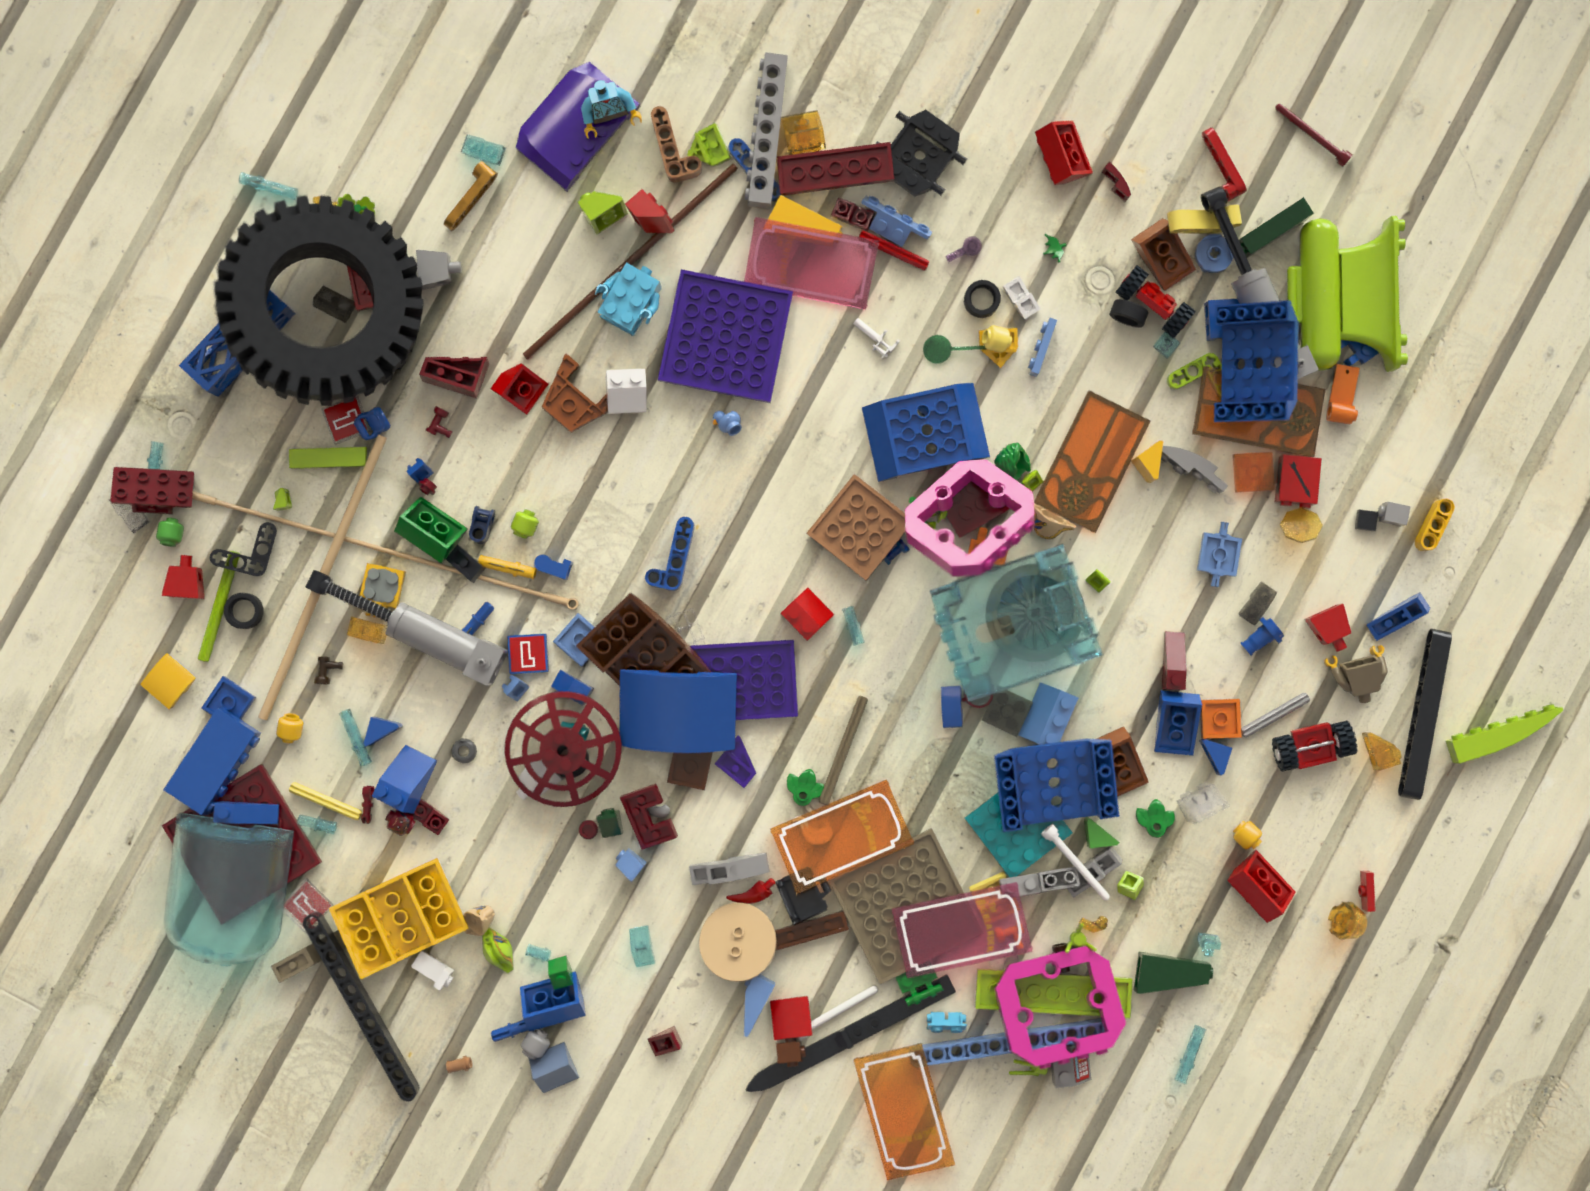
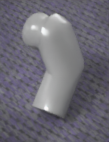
M655 805L647 808L649 814L654 817L665 818L670 813V808L667 805Z

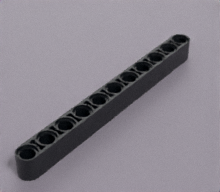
M317 911L310 913L303 920V927L397 1094L403 1101H412L420 1088L415 1076L324 915ZM311 917L317 919V926H313L310 923ZM320 934L327 937V943L320 941ZM330 951L336 953V960H333L329 957ZM339 968L345 969V977L339 974ZM348 985L354 986L356 993L349 992ZM358 1002L364 1003L366 1009H365V1010L359 1009L358 1006H357V1003H358ZM367 1019H372L375 1022V1027H370L367 1024ZM382 1036L385 1040V1043H378L376 1037ZM386 1053L393 1054L394 1060H388ZM395 1070H401L404 1077H398ZM405 1087H411L413 1094H408L405 1091Z

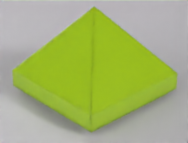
M1037 470L1028 473L1022 480V484L1032 492L1043 483Z
M1098 569L1085 580L1099 593L1111 582Z

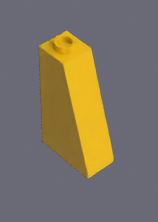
M780 195L763 230H772V226L777 225L839 238L843 235L841 225ZM775 228L774 233H764L766 235L833 247L835 242L839 243L840 241ZM788 233H789V234L791 233V234L796 235V236H791V237H795V239H793V238H788V237H786V236H789V235H787Z

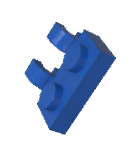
M1341 340V349L1348 345L1354 353L1343 361L1346 366H1351L1357 361L1362 365L1379 354L1368 345Z

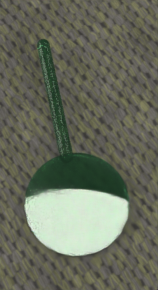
M933 335L925 341L923 353L928 361L938 364L945 362L950 357L951 351L982 350L986 348L985 346L951 347L950 341L946 337Z

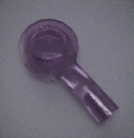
M968 237L965 239L963 247L945 257L949 263L964 254L967 256L977 255L982 249V243L977 237Z

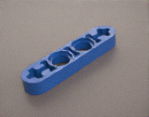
M735 138L729 143V152L747 174L748 169L752 170V167H746L744 160L749 158L751 150L742 139ZM734 144L742 145L741 151L744 154L742 157L738 150L733 151ZM762 164L757 166V169L760 171L766 170ZM775 180L773 189L776 188L777 190L776 196L772 194V201L778 200L781 195L780 186ZM762 183L755 184L759 190L763 189L764 185Z

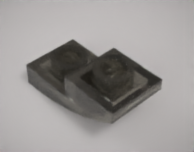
M1261 581L1251 593L1249 601L1238 613L1239 616L1255 626L1274 600L1277 591Z

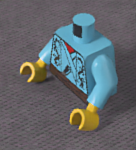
M600 80L595 83L594 88L588 90V97L585 98L581 107L583 121L587 126L584 133L588 139L589 131H594L595 138L597 137V132L592 123L596 125L629 115V111L631 113L630 122L633 126H635L634 117H638L642 123V116L639 112H636V106L631 94L621 87L617 88L614 82L606 84Z

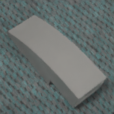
M1108 846L1083 865L1097 881H1100L1106 874L1120 866L1122 859L1112 846ZM1079 871L1080 886L1067 888L1073 898L1091 887Z

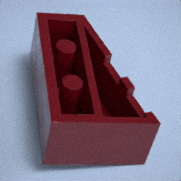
M425 357L419 375L422 382L477 399L489 367V361L487 357Z

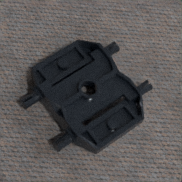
M926 109L911 117L899 111L895 118L903 122L904 127L891 144L894 182L915 197L931 190L942 196L946 189L938 185L936 181L944 169L954 159L962 165L968 160L957 151L960 133ZM917 128L919 131L924 133L933 141L941 145L943 148L946 149V151L944 152L943 150L938 148L936 145H934L929 140L924 138L922 135L917 133L915 129ZM923 151L925 158L922 160L917 159L915 152Z

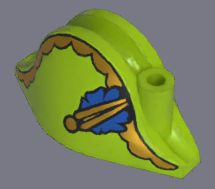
M489 927L484 935H482L483 955L490 964L509 973L514 970L512 946L507 938Z

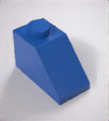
M561 669L551 685L557 691H572L588 697L594 689ZM572 699L581 705H585L583 701Z

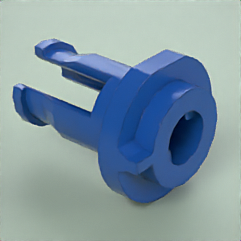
M1262 617L1260 621L1263 625L1257 628L1258 630L1250 635L1247 640L1241 642L1242 646L1251 656L1255 651L1260 650L1274 640L1278 644L1282 642L1284 634L1271 618L1266 620Z

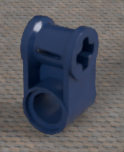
M475 506L469 530V536L475 543L483 544L488 541L495 518V510L491 509L489 511ZM478 530H483V537L481 539H475V532Z

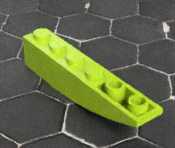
M1550 704L1543 706V710L1538 712L1536 710L1524 712L1525 716L1519 718L1517 715L1508 717L1506 722L1499 723V721L1487 724L1488 727L1481 729V727L1470 729V733L1465 735L1463 733L1451 735L1452 739L1446 740L1452 763L1460 764L1516 744L1548 724L1563 711V707Z

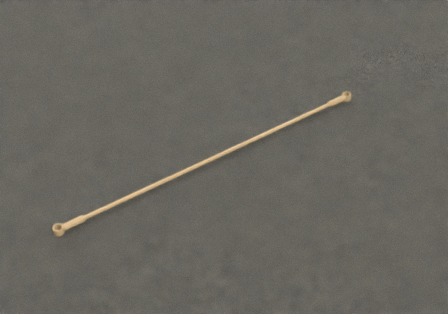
M193 490L192 499L211 505H220L328 537H335V533L223 502ZM346 536L344 538V541L461 574L456 568ZM482 575L478 577L479 580L542 597L544 600L565 605L572 610L577 609L579 606V602L575 598L568 599L547 592L545 594ZM572 600L576 602V606L573 608L569 605Z

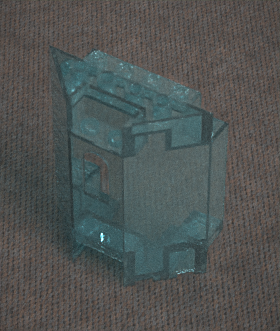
M1063 544L996 566L988 571L986 570L982 575L968 576L929 590L936 612L933 614L936 625H939L943 631L940 632V637L943 644L947 643L949 648L946 651L949 662L953 661L954 663L953 674L956 681L960 680L969 702L1082 664L1085 661L1103 655L1097 640L1099 634L1094 620L1089 618L1077 584L1079 578L1072 561L1069 562ZM1009 615L1015 631L1014 634L988 643H982L976 638L975 632L979 625Z

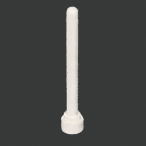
M1053 824L1049 825L1041 835L1046 840L1053 841L1099 896L1107 901L1110 897L1109 894L1059 838L1058 829Z
M877 986L866 989L811 1021L812 1030L877 993ZM807 1036L798 1038L800 1039V1041H802L805 1038H807Z

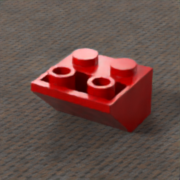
M641 189L625 203L634 221L645 233H673L675 231L671 225L673 221L668 216L669 213L662 205L659 206L656 203L657 200L650 192L646 194Z

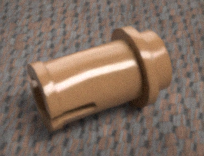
M463 1056L461 1059L447 1061V1072L450 1074L461 1070L469 1071L472 1068L471 1057Z

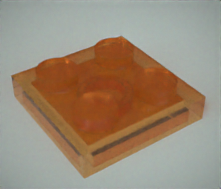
M1273 452L1233 454L1235 493L1275 490Z

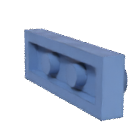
M1049 318L1047 322H1043L1040 331L1043 333L1041 340L1036 342L1034 350L1037 353L1035 358H1031L1028 368L1031 369L1029 375L1037 377L1040 372L1057 322L1056 319Z

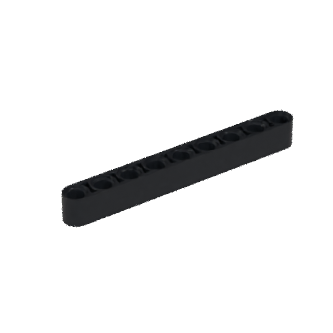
M1431 628L1427 634L1398 788L1400 797L1420 800L1423 795L1452 641L1451 632Z

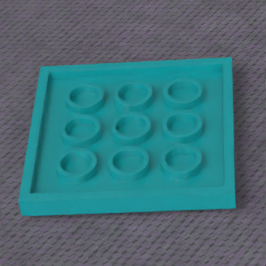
M998 792L964 817L1009 877H1017L1056 847L1053 841L1050 842L1041 835L1049 825L1053 824L1058 829V836L1062 841L1073 834L1063 820L1022 825L1023 830L1003 832Z

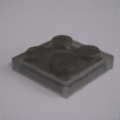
M997 686L982 721L1017 737L1033 702Z

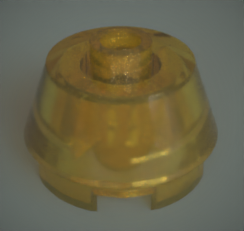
M1342 901V904L1339 906H1333L1329 913L1328 920L1331 921V929L1329 931L1338 939H1356L1364 934L1367 927V916L1354 903Z

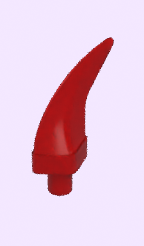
M769 878L766 882L759 880L747 892L729 895L726 898L733 902L746 904L763 901L773 894L770 888L775 884V881L772 878Z

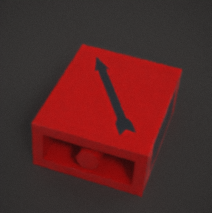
M1285 454L1279 456L1275 502H1280V506L1289 507L1292 504H1299V508H1311V506L1318 504L1322 458Z

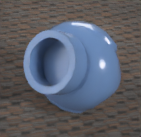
M716 411L713 414V425H718L721 432L734 436L741 431V418L737 412L731 411L725 415L722 411Z

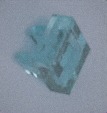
M1198 933L1197 940L1202 948V952H1204V956L1212 957L1214 949L1220 950L1221 941L1218 935Z

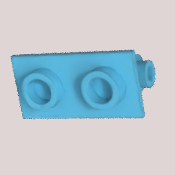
M931 1012V1014H927V1022H931L928 1023L927 1030H931L934 1033H940L943 1030L961 1033L967 1027V1024H963V1022H966V1014H962V1012H948V1020H945V1012Z

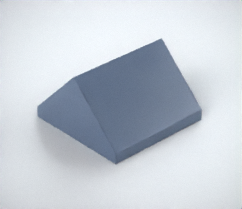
M565 1041L548 1048L541 1058H536L535 1060L529 1058L533 1080L543 1093L579 1078Z

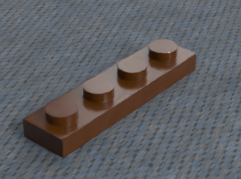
M844 911L776 929V951L849 930Z

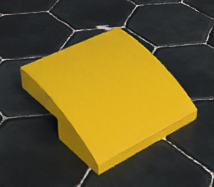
M167 653L157 662L140 685L166 708L171 709L181 695L188 691L196 678Z

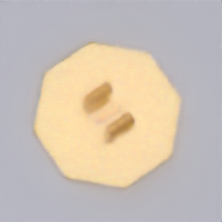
M1304 508L1286 512L1280 523L1285 537L1299 543L1315 540L1323 527L1317 513Z

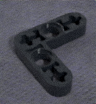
M270 522L260 525L251 557L222 549H215L210 554L211 563L218 567L253 576L263 575L267 569L277 529L275 525ZM267 525H270V529L273 530V534H269L267 538L271 539L270 544L266 541H259L260 536L264 538L265 532L262 531V528H266ZM259 544H266L268 546L266 554L260 555L257 552ZM221 552L222 557L228 558L227 554H231L229 566H225L226 561L223 560L216 563L213 555ZM234 558H242L244 565L241 568H235L232 565ZM247 559L251 560L249 564L256 565L259 562L263 570L254 573V569L248 567L249 571H244L247 566Z

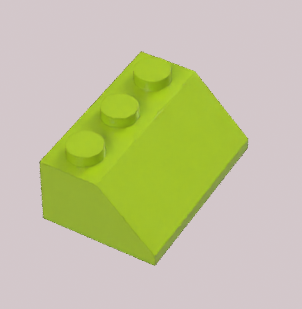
M593 191L592 193H585L580 197V201H578L584 217L596 234H599L628 214L621 196Z

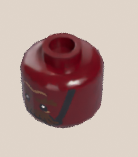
M397 809L395 811L390 810L385 818L388 821L387 829L399 836H403L405 833L408 835L416 821L413 820V814L401 812Z

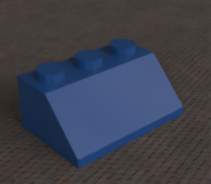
M576 971L572 972L573 985L554 990L550 979L520 987L523 1020L529 1031L586 1016L584 999Z

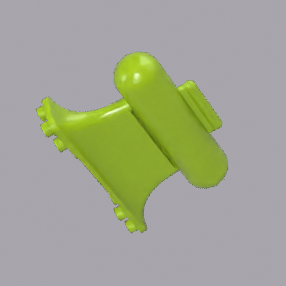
M1390 216L1383 222L1381 233L1374 240L1360 246L1339 249L1337 226L1330 220L1314 219L1305 223L1302 227L1299 237L1300 266H1291L1287 269V300L1291 301L1298 323H1301V348L1308 345L1319 371L1328 370L1337 364L1341 355V340L1359 342L1375 349L1383 358L1386 372H1393L1399 369L1401 365L1407 364V353H1401V346L1407 345V335L1401 334V325L1399 324L1398 256L1399 250H1404L1406 245L1405 239H1399V231H1404L1405 229L1404 219L1398 220L1397 216Z

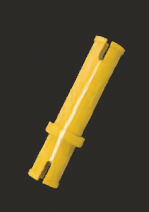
M480 555L478 560L485 568L513 574L514 577L522 576L533 580L536 577V568L521 565L517 561L513 563Z

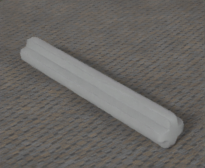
M1302 693L1241 728L1242 735L1249 737L1310 702L1307 693Z

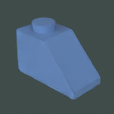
M630 848L626 852L622 850L615 858L618 860L616 863L617 868L631 882L647 863Z

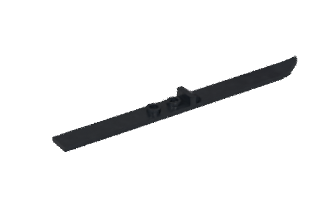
M946 974L932 982L933 986L941 984L943 991L937 993V996L933 998L930 996L921 1000V1003L917 1005L912 1004L908 1006L905 999L912 996L909 993L805 1047L806 1057H803V1062H798V1066L787 1067V1063L778 1064L776 1062L762 1069L751 1079L746 1087V1092L763 1091L772 1088L956 992L952 982ZM925 985L917 989L916 991L917 993H920L928 988Z

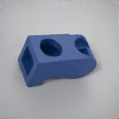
M539 555L536 557L534 565L539 571L567 580L573 562L564 559L563 563L553 561L547 555Z

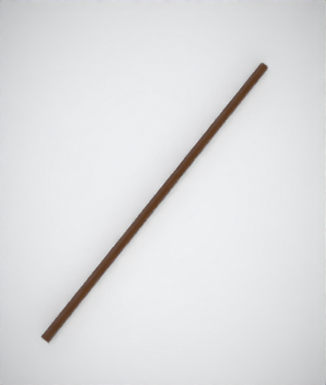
M734 163L731 164L672 218V227H675L738 169ZM655 233L599 285L603 284L615 273L621 272L626 262L633 265L667 233ZM596 288L593 289L523 353L524 357L528 360L601 293L599 292L595 295Z

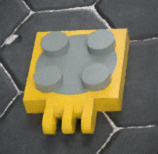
M367 563L360 596L372 600V602H376L378 605L381 604L382 607L387 609L388 607L397 608L406 571Z

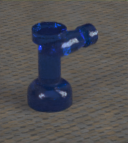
M902 539L898 541L897 546L884 559L888 565L901 552L907 553L910 550Z

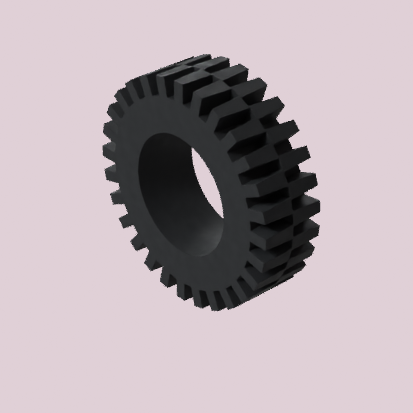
M307 195L297 196L295 206L287 207L285 200L275 202L274 212L267 214L264 209L259 210L255 213L254 223L249 226L244 222L238 228L237 240L229 239L225 246V259H219L217 265L218 280L214 281L216 314L222 336L232 357L237 358L240 368L247 375L251 373L255 377L258 385L264 389L267 386L273 388L276 395L287 399L288 395L296 397L298 403L309 405L310 400H318L321 406H331L333 400L343 399L345 404L353 402L358 394L364 393L366 397L374 393L377 385L380 383L386 385L392 380L394 372L397 369L401 370L404 366L409 352H412L420 328L423 312L421 277H417V263L414 256L408 257L407 244L403 238L400 237L396 240L393 237L392 226L386 221L381 225L376 223L373 211L365 207L362 214L354 210L353 202L343 199L341 207L332 205L331 196L320 195L319 204H309ZM308 258H328L349 266L363 279L372 297L373 311L366 326L349 341L332 347L307 346L286 336L275 325L267 310L269 290L274 280L285 268L295 262Z

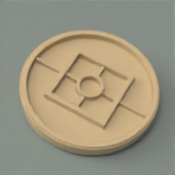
M731 903L715 910L705 921L699 938L700 953L706 966L715 975L734 982L747 981L764 972L774 958L777 945L776 932L770 919L760 909L746 903Z

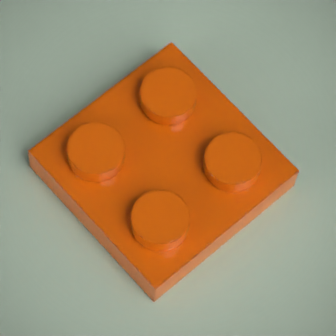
M1240 699L1201 700L1202 739L1241 738Z

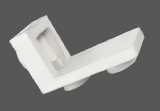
M423 950L420 951L412 964L413 969L436 982L433 987L441 990L444 986L448 987L453 980L451 975L454 969Z

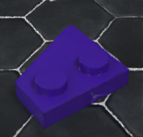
M737 735L735 738V749L724 751L715 762V765L745 788L755 776L756 771L741 737Z

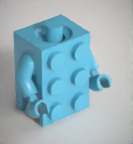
M626 262L621 272L615 273L596 288L595 295L599 292L603 293L602 299H605L598 310V313L601 314L600 318L634 337L643 319L647 318L646 324H649L651 317L659 308V292L662 288L660 281L650 276L652 271L647 267L642 266L641 270Z

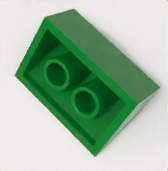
M420 497L399 517L394 532L442 563L460 542L468 528Z

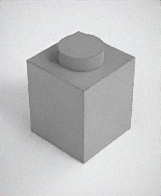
M1393 502L1382 503L1378 508V522L1400 527L1405 526L1408 523L1411 506Z

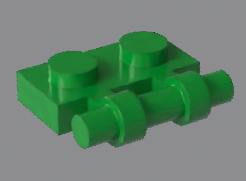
M929 960L918 965V968L932 966L931 961ZM914 967L895 977L902 994L910 991L912 995L905 999L908 1006L912 1004L917 1005L921 1003V1000L930 996L933 998L937 996V993L943 991L941 984L932 985L931 981L938 978L934 968L916 972ZM926 983L928 989L917 993L915 988Z

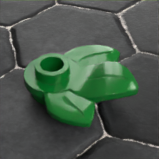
M812 769L805 770L799 777L794 774H789L787 777V788L793 794L794 802L799 806H807L812 799L819 798L825 786L822 783H816V777ZM805 793L807 797L801 799L799 795Z
M1154 799L1150 803L1148 810L1141 808L1136 810L1138 823L1147 829L1150 836L1155 838L1163 836L1166 828L1170 827L1175 820L1174 811H1165L1164 805L1158 799ZM1153 825H1159L1160 830H1154Z

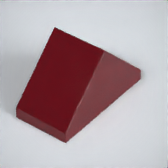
M675 1026L647 1039L655 1057L678 1051L683 1044Z

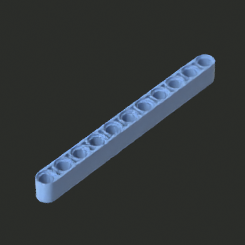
M1101 1018L1027 1029L1029 1037L1031 1035L1037 1036V1041L1031 1043L1032 1050L1060 1043L1067 1037L1066 1033L1070 1029L1076 1031L1073 1037L1077 1039L1091 1036L1086 1034V1029L1090 1026L1095 1028L1094 1033L1091 1035L1105 1031ZM1005 1032L916 1045L909 1050V1053L921 1052L923 1054L921 1058L923 1066L1012 1053L1009 1050ZM1050 1032L1056 1033L1054 1040L1047 1039ZM994 1040L999 1041V1046L996 1049L989 1047L990 1043ZM1069 1041L1066 1045H1070V1044H1074V1043L1071 1042V1041ZM975 1043L980 1044L978 1051L973 1052L970 1050L971 1045ZM955 1046L961 1048L960 1053L957 1055L951 1053L952 1048ZM935 1049H940L942 1054L939 1057H933L932 1052ZM909 1056L911 1063L916 1067H920L919 1060Z

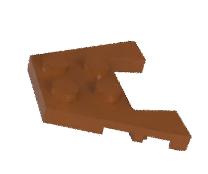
M565 354L543 402L542 409L572 433L608 413L607 393L595 404L572 385L567 379L575 372L579 364L568 354Z

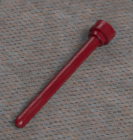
M1279 103L1275 106L1279 113L1336 156L1337 163L1342 167L1353 156L1348 150L1341 151Z

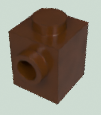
M796 1038L785 1039V1043H776L778 1064L787 1063V1067L798 1066V1062H803V1057H806L805 1045H802L800 1041L797 1042Z

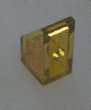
M351 616L347 635L378 644H385L387 625Z
M1371 732L1362 733L1373 770L1380 771L1401 764V752L1399 748H1396V745Z

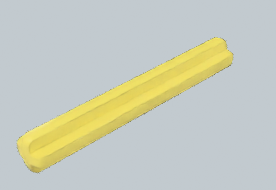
M294 782L290 785L289 792L349 818L359 820L362 815L361 810Z

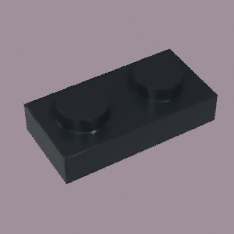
M458 544L446 558L452 566L473 583L486 569Z

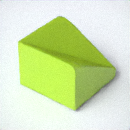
M280 488L275 491L276 501L273 510L281 511L292 508L289 490Z
M1125 871L1117 884L1118 893L1136 900L1144 886V878Z

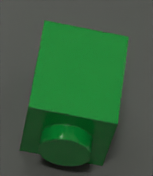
M567 956L548 961V976L554 990L573 985L572 968Z

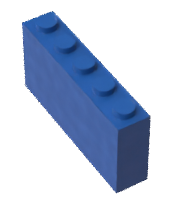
M217 708L163 790L200 815L211 814L214 811L215 802L227 792V785L230 780L233 781L238 775L239 771L237 770L240 765H243L248 760V753L251 748L256 747L259 743L261 732L226 709Z

